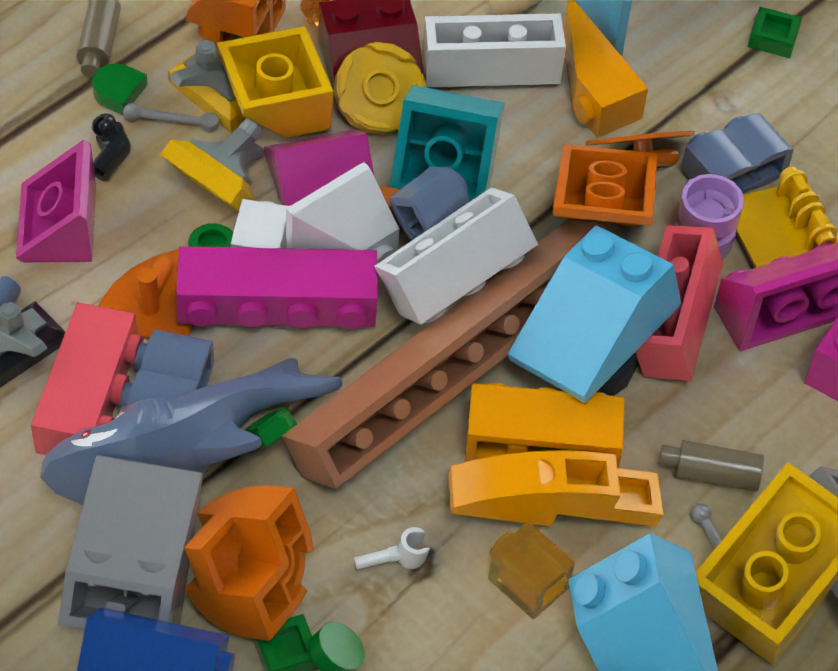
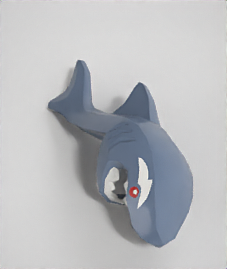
M289 358L254 374L209 385L168 400L157 397L139 399L123 405L117 413L118 416L111 422L85 428L59 442L44 458L40 478L56 494L83 505L97 455L201 472L204 477L213 463L253 451L262 445L260 437L240 429L252 414L278 403L318 397L337 391L342 386V380L340 377L304 374L299 371L297 359Z

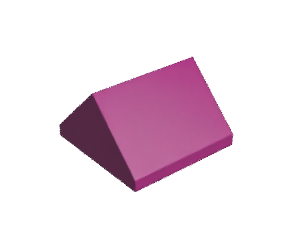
M355 129L264 146V154L281 205L291 206L363 162L370 167L374 175L367 133Z
M84 139L21 184L16 259L23 263L92 262L96 182L91 144Z

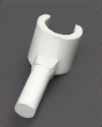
M418 527L408 528L403 532L398 545L354 557L356 570L397 561L408 569L419 568L425 562L430 548L416 550L411 547L417 546L423 541L425 531Z

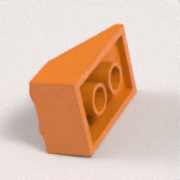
M563 144L553 216L586 222L591 220L614 222L623 227H634L637 225L652 226L657 153Z

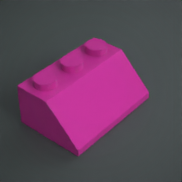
M825 243L817 246L812 251L790 258L787 256L779 257L767 265L747 271L737 270L725 278H721L714 309L739 352L817 328L836 320L838 317V243Z

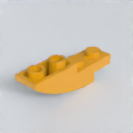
M589 451L512 453L452 465L448 471L451 514L552 526L557 514L657 527L663 516L658 473L617 468L615 454Z

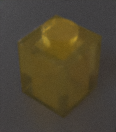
M529 521L514 534L511 531L504 533L492 546L489 553L491 560L488 580L531 619L534 620L569 589L568 579L573 575L575 561Z

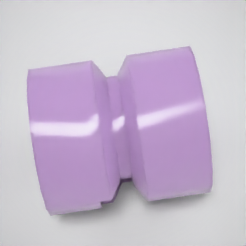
M706 174L690 179L683 188L675 226L714 228L721 258H726L732 250L743 208L744 198L742 191L733 181L724 176Z

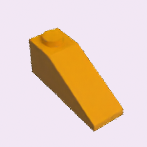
M575 0L566 2L563 31L572 108L578 121L586 124L593 134L599 138L643 118L648 87Z

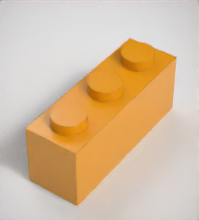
M472 383L465 462L503 454L532 451H589L615 454L617 468H619L623 451L625 397L609 396L602 392H596L586 403H583L564 391H558L549 387L531 389L509 387L502 383Z

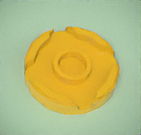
M374 42L354 50L344 59L335 75L334 96L339 111L351 125L365 133L386 135L399 131L403 100L412 85L426 88V81L423 73L421 74L419 67L416 65V60L409 52L394 44Z

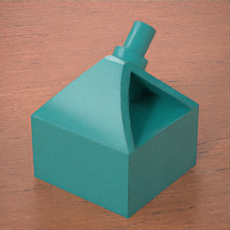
M412 85L403 100L390 187L402 189L429 167L433 166L451 167L459 173L467 184L469 201L490 189L505 103Z

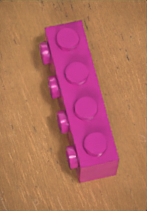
M179 246L177 275L178 324H193L196 326L232 324L246 327L288 325L296 328L341 326L346 329L375 327L378 281L377 271L374 266L377 264V250Z

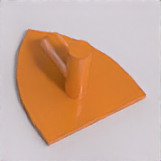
M695 131L660 132L586 141V146L633 142L634 151L657 153V167L673 166L678 162V151L674 147L653 149L652 140L695 136Z
M179 249L153 256L130 268L111 285L98 306L135 313L137 334L143 335V338L146 340L150 339L154 329L190 336L194 325L178 324L177 317Z

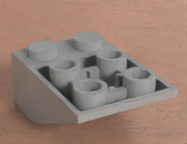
M102 455L96 456L66 567L58 625L85 630L87 617L99 608L180 625L185 596L184 589L187 583L190 563L184 547L194 537L203 473Z

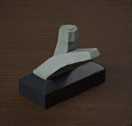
M36 301L20 310L18 304L13 302L3 303L0 307V388L61 346L65 331Z

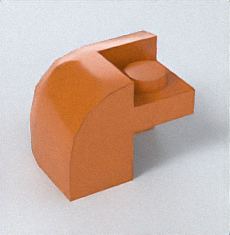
M193 0L187 11L185 21L199 24L198 35L203 37V41L209 40L214 42L217 47V42L232 40L234 35L249 37L274 32L286 9L285 0Z
M270 485L249 486L228 492L212 500L197 512L202 528L184 547L195 577L184 590L193 605L205 618L222 630L245 638L270 641L298 608L307 593L306 588L301 585L305 570V553L313 551L314 547L310 529L295 488Z

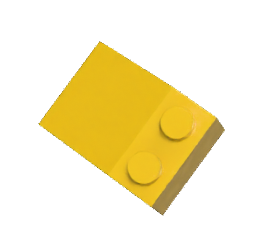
M789 462L786 463L696 571L705 614L772 665L803 629L838 580V497Z

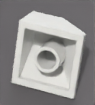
M364 162L286 208V249L377 250V264L398 250L399 227L370 167Z

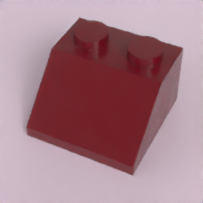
M332 0L319 2L318 40L333 91L335 75L344 59L354 50L374 42L394 44L409 52L416 60V65L419 67L421 74L423 73L424 75L418 25L410 0Z

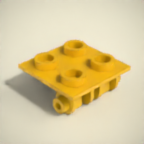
M794 166L788 167L781 172L779 186L743 195L744 203L736 233L754 268L767 265L779 257L787 256L790 258L812 251L817 246L825 243H838L837 229L826 216L825 208L819 202L817 193L812 191L807 182V175L804 171L798 170Z

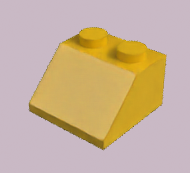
M306 26L217 42L218 54L244 117L285 138L331 129L334 91Z

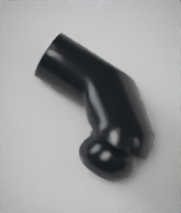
M104 113L96 117L92 123V130L96 134V141L101 150L94 159L93 165L95 177L102 181H107L130 153L131 144L123 125L120 122H116L112 114Z

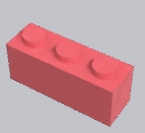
M666 225L657 256L674 264L681 305L636 351L644 377L692 381L723 262L714 228Z
M80 302L76 303L31 423L36 453L47 455L59 442L85 428L109 423L115 419L112 416L116 404L120 405L123 387L126 382H130L127 375L130 364L135 363L137 349L141 342L144 343L143 335L137 334L135 313Z

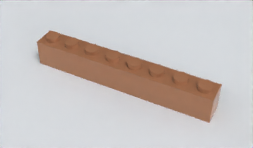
M568 219L541 239L537 246L525 253L524 259L518 265L500 270L486 281V285L480 291L463 298L442 316L434 320L283 434L282 438L301 476L333 489L339 488L507 357L509 350L563 257L595 225L609 231L607 225Z

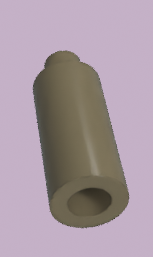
M89 0L76 55L77 60L82 64L81 72L88 77H93L97 70L109 63L121 10L118 0Z
M682 440L680 448L662 444L659 465L677 468V477L758 491L762 477L764 455Z

